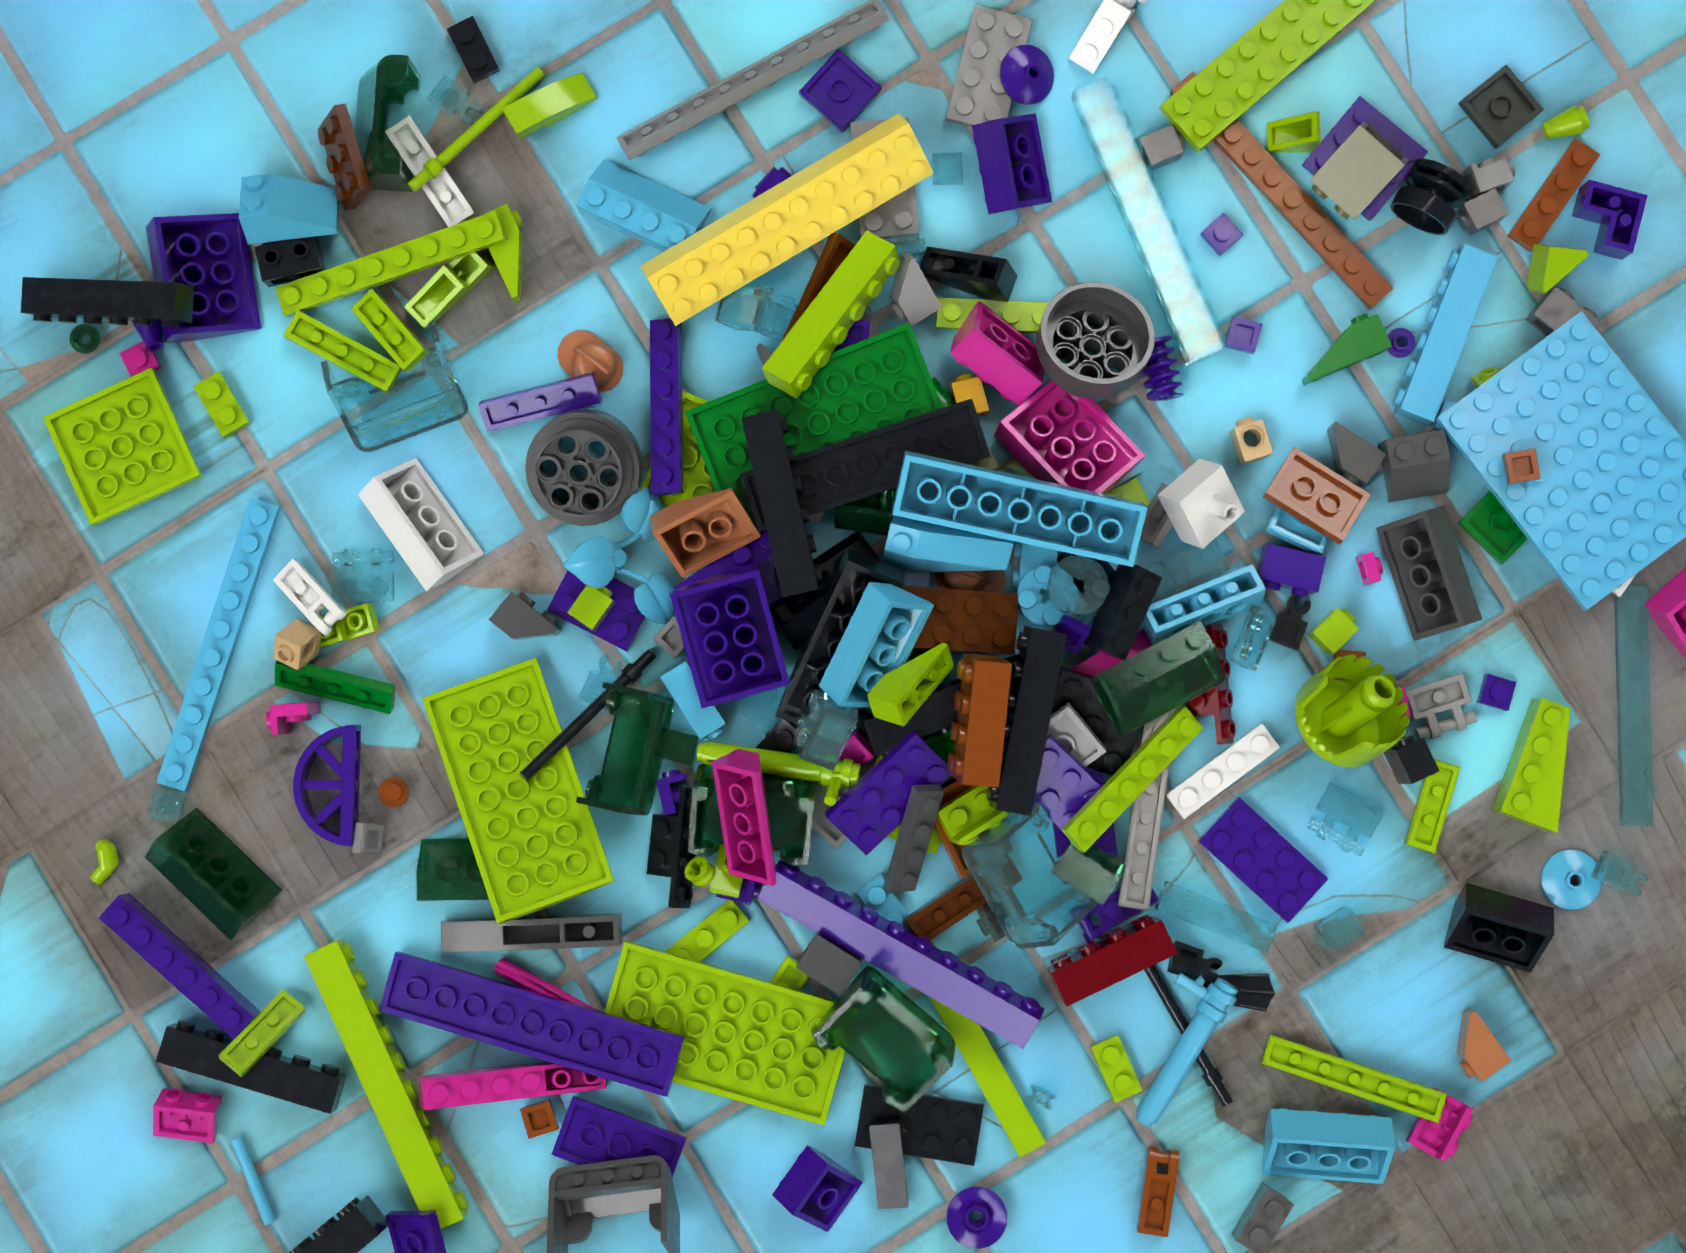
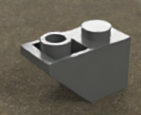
M510 592L488 619L515 640L558 636L561 632L556 627L559 621L547 611H544L542 614L533 608L535 602L523 592L519 595Z

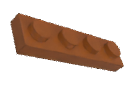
M1575 138L1507 237L1532 253L1534 244H1539L1601 154Z

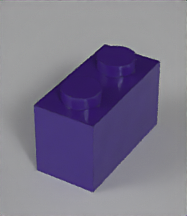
M1267 543L1262 546L1257 573L1266 589L1279 591L1280 587L1292 589V595L1309 598V594L1319 592L1326 557Z

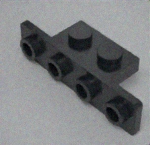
M680 788L677 816H664L660 814H653L647 874L671 877L669 908H690L693 897V883L685 877L684 872L687 864L696 855L697 840L699 838V816L702 808V789Z

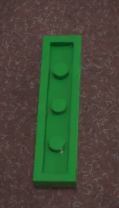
M279 661L275 663V686L391 714L394 708L395 685L308 663L300 670H296Z

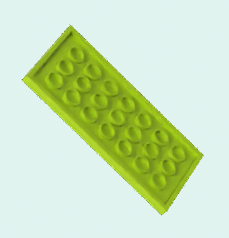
M537 658L422 698L498 925L615 883L567 744L529 781H526L520 775V772L562 732Z
M625 940L604 1012L685 1036L673 1078L674 1083L824 1126L858 1007Z

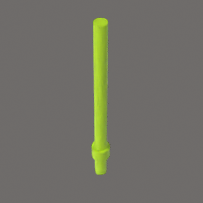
M536 67L435 159L431 157L423 165L424 169L407 183L414 192H417L431 178L436 179L444 171L443 167L504 113L502 108L520 99L545 76L543 71Z

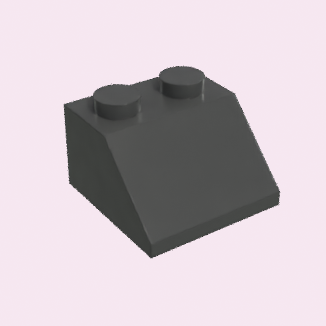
M1445 430L1387 439L1378 444V448L1386 453L1381 464L1389 503L1449 492L1450 454Z

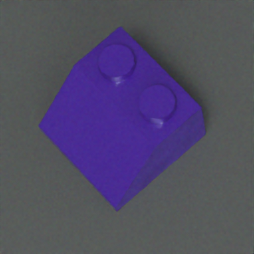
M807 1145L786 1176L780 1181L772 1196L792 1215L828 1232L863 1182L824 1153Z

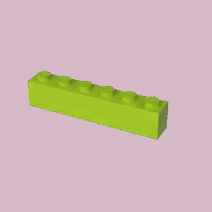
M868 231L864 233L763 365L762 370L769 384L796 399L802 391L809 388L817 371L828 363L830 354L836 346L846 339L849 329L855 321H859L862 318L867 305L880 294L882 286L889 276L894 275L898 270L901 261L896 245Z

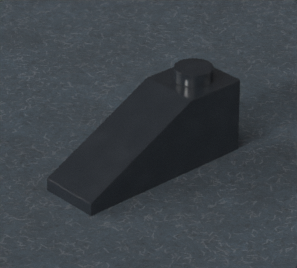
M928 246L919 266L924 276L928 279L981 298L1004 302L1009 301L1017 279V274L1005 258Z

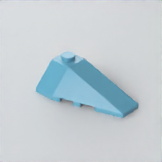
M894 515L887 536L883 562L912 573L1007 570L1014 541Z

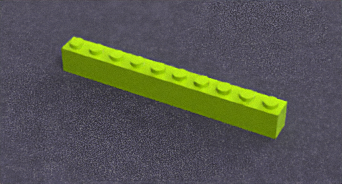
M342 938L305 955L306 963L419 1211H436L440 1229L464 1219L468 1214L466 1210L469 1208L468 1200L462 1191L458 1192L454 1183L456 1174L451 1164H446L441 1155L444 1149L438 1136L433 1137L430 1131V1117L426 1110L420 1109L416 1100L419 1096L417 1088L413 1081H408L403 1071L406 1069L405 1062L399 1052L395 1054L391 1042H393L392 1033L387 1025H382L378 1015L381 1014V1011H379L380 1007L374 997H369L365 988L368 986V981L363 971H358L353 960L356 959L352 946L349 942L345 943Z

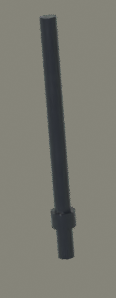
M647 649L633 664H627L620 671L621 675L520 772V775L526 781H529L629 683L634 684L642 676L641 672L656 658V655L650 649Z
M1153 965L1144 969L1182 1035L1189 1025L1156 966ZM1202 1049L1196 1059L1203 1072L1202 1078L1207 1087L1211 1086L1222 1107L1233 1102L1221 1081L1223 1076L1217 1067H1213L1204 1049Z

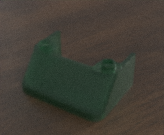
M603 682L602 688L610 690L607 694L605 705L609 709L610 715L614 716L601 775H596L593 780L590 779L585 789L586 797L577 796L576 803L619 813L646 816L649 814L654 801L657 787L656 780L659 778L674 712L673 698L652 692Z

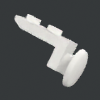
M1103 0L1069 59L1094 74L1126 21L1134 13L1135 9L1133 7L1136 2L1140 1L1147 4L1148 0Z

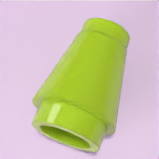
M1572 106L1542 123V129L1547 140L1583 134L1584 130L1590 128L1588 115L1583 106L1577 108Z

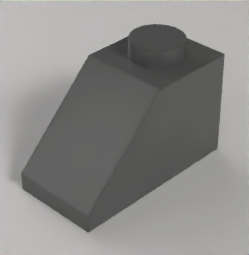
M1334 422L1327 429L1335 470L1353 484L1363 487L1369 482L1386 456V453L1338 422Z

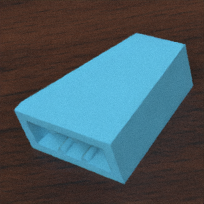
M687 661L660 676L700 740L707 737L709 741H712L724 733L722 727L727 725L716 705L701 708L690 665Z

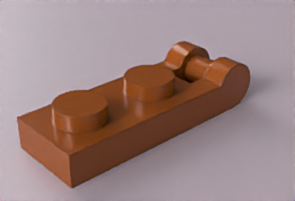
M1148 1146L1136 1228L1138 1233L1168 1237L1179 1163L1178 1150L1169 1149V1152L1158 1151V1147ZM1157 1163L1167 1164L1166 1173L1156 1172Z

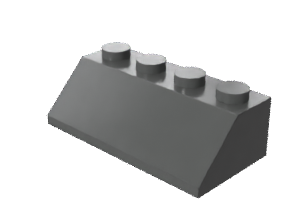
M1444 506L1426 510L1376 528L1414 641L1482 620Z

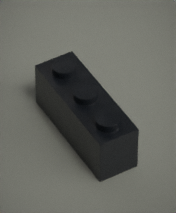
M1119 564L1084 644L1105 655L1125 661L1162 577L1139 565L1134 564L1133 567Z

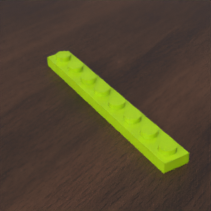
M493 211L275 288L283 315L290 317L295 315L297 310L304 312L501 244L506 242L507 238L499 213Z

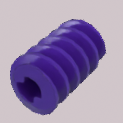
M1172 336L1155 338L1152 355L1146 366L1147 368H1145L1142 377L1150 378L1144 383L1146 389L1152 390L1146 395L1149 401H1167L1184 395V393H1175V389L1182 386V382L1173 381L1172 379L1179 375L1180 371L1170 369V366L1178 362L1175 358H1168V354L1174 352L1175 347L1165 345V343L1173 339Z

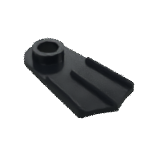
M1225 974L1220 976L1221 979L1238 989L1236 994L1237 1000L1233 1006L1267 1011L1269 1003L1275 995L1269 974ZM1204 981L1203 987L1207 989L1210 983Z

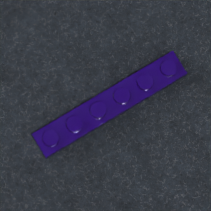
M671 318L650 320L651 494L654 496L684 493L682 323L675 326Z

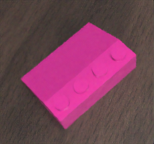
M1053 380L1000 421L994 437L1034 479L1107 494L1146 457L1092 398L1074 396L1061 389Z

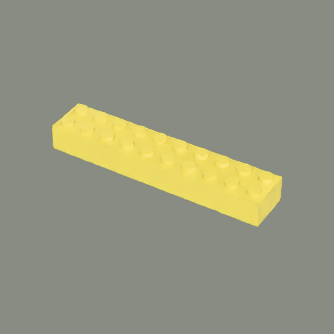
M897 113L640 265L674 325L677 326L934 174L910 124Z

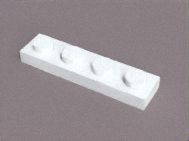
M410 115L385 131L414 176L424 169L423 165L431 157L434 159L437 157ZM443 167L444 171L436 179L431 178L422 188L447 226L450 227L470 220L476 214Z
M1259 724L1165 794V796L1181 818L1185 819L1280 747L1264 725Z

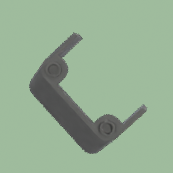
M651 1155L557 1169L549 1180L547 1253H568V1244H576L586 1240L592 1231V1218L649 1211V1221L653 1228L661 1232V1243L668 1253H680V1212L670 1168L666 1161L660 1156Z

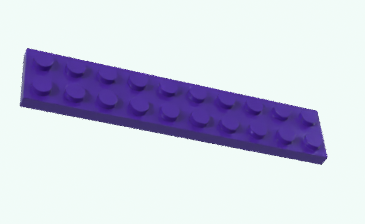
M400 951L394 954L379 1011L665 1097L669 1095L685 1036Z

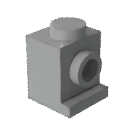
M1490 158L1479 163L1478 166L1476 163L1471 164L1463 171V174L1470 183V192L1472 197L1475 198L1493 188H1496L1498 191L1509 186L1514 181L1515 171L1510 160L1505 158L1496 162L1495 158Z

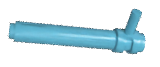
M1182 973L1175 980V984L1200 998V1001L1196 1006L1197 1012L1136 1109L1137 1115L1135 1118L1143 1125L1151 1127L1152 1124H1157L1218 1023H1223L1228 1014L1226 1010L1229 1006H1233L1237 1000L1236 994L1238 989L1227 981L1218 977L1215 983L1211 982L1206 989Z

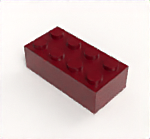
M1143 915L1132 921L1134 926L1126 930L1121 927L1116 928L1105 934L1106 940L1095 943L1092 940L1079 946V953L1068 956L1065 953L1050 961L1052 965L1047 967V970L1063 1003L1066 1006H1070L1178 954L1163 921L1155 916Z

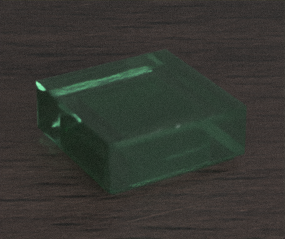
M670 729L662 758L692 766L699 737Z

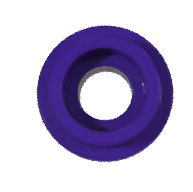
M1396 328L1387 335L1392 345L1387 352L1393 357L1404 358L1413 352L1416 341L1414 335L1409 330ZM1403 338L1406 342L1405 347H1399L1396 339Z

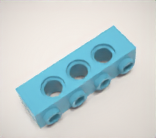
M1251 564L1151 604L1142 622V627L1152 646L1156 647L1206 627L1208 624L1216 623L1261 605L1266 588L1255 567Z

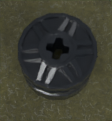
M1424 158L1416 159L1410 168L1411 172L1405 177V182L1408 186H1402L1398 190L1390 205L1391 210L1398 218L1416 229L1434 235H1445L1456 217V212L1453 208H1459L1463 204V198L1468 195L1471 189L1470 183L1456 170L1442 163Z

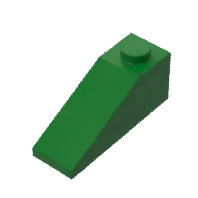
M1365 313L1351 319L1352 325L1343 331L1302 379L1304 386L1390 349L1392 345L1379 315L1376 314L1368 317V314Z

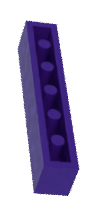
M130 893L118 895L100 915L99 919L233 1040L261 1012Z

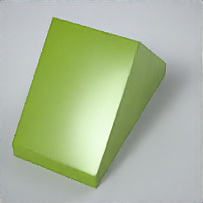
M1318 111L1267 123V152L1269 153L1313 152L1321 142L1320 112Z
M1534 244L1527 287L1531 291L1546 293L1585 260L1589 253L1587 250L1571 247Z

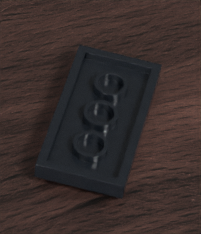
M864 1084L855 1146L872 1149L869 1121L900 1119L903 1154L974 1166L984 1105Z

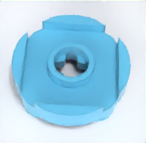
M1040 566L1030 570L1022 577L1016 590L1020 612L1028 621L1039 626L1058 624L1063 614L1070 616L1074 611L1077 603V586L1074 584L1071 576L1061 568ZM1048 588H1051L1053 590L1052 596L1055 599L1053 603L1047 601L1043 604L1040 601L1042 596L1039 594V591L1041 589L1046 591Z

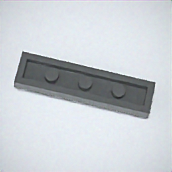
M940 784L912 785L884 887L889 893L915 891L944 794V789Z

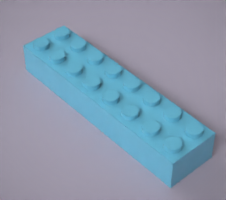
M905 451L893 502L892 515L1133 567L1148 507L1139 501Z

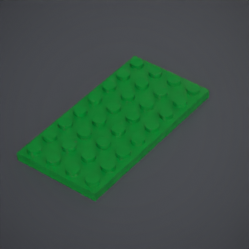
M908 322L831 353L828 363L817 371L809 388L802 391L797 399L769 384L767 379L684 412L715 491L732 488L748 515L751 516L753 512L740 474L753 470L741 417L775 409L779 411L780 416L786 415L789 433L784 434L786 445H792L795 456L943 407Z

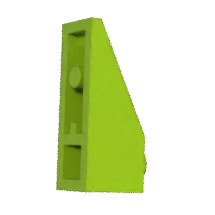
M506 203L487 212L497 211L499 213L507 238L506 242L489 247V251L513 301L517 304L521 302L523 235L520 227L524 226V223L517 209L511 211Z
M941 643L885 674L867 694L874 717L904 727L954 667L948 644Z

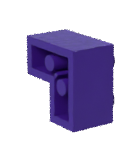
M1593 180L1587 181L1578 189L1572 217L1600 224L1594 253L1620 260L1633 253L1648 195Z

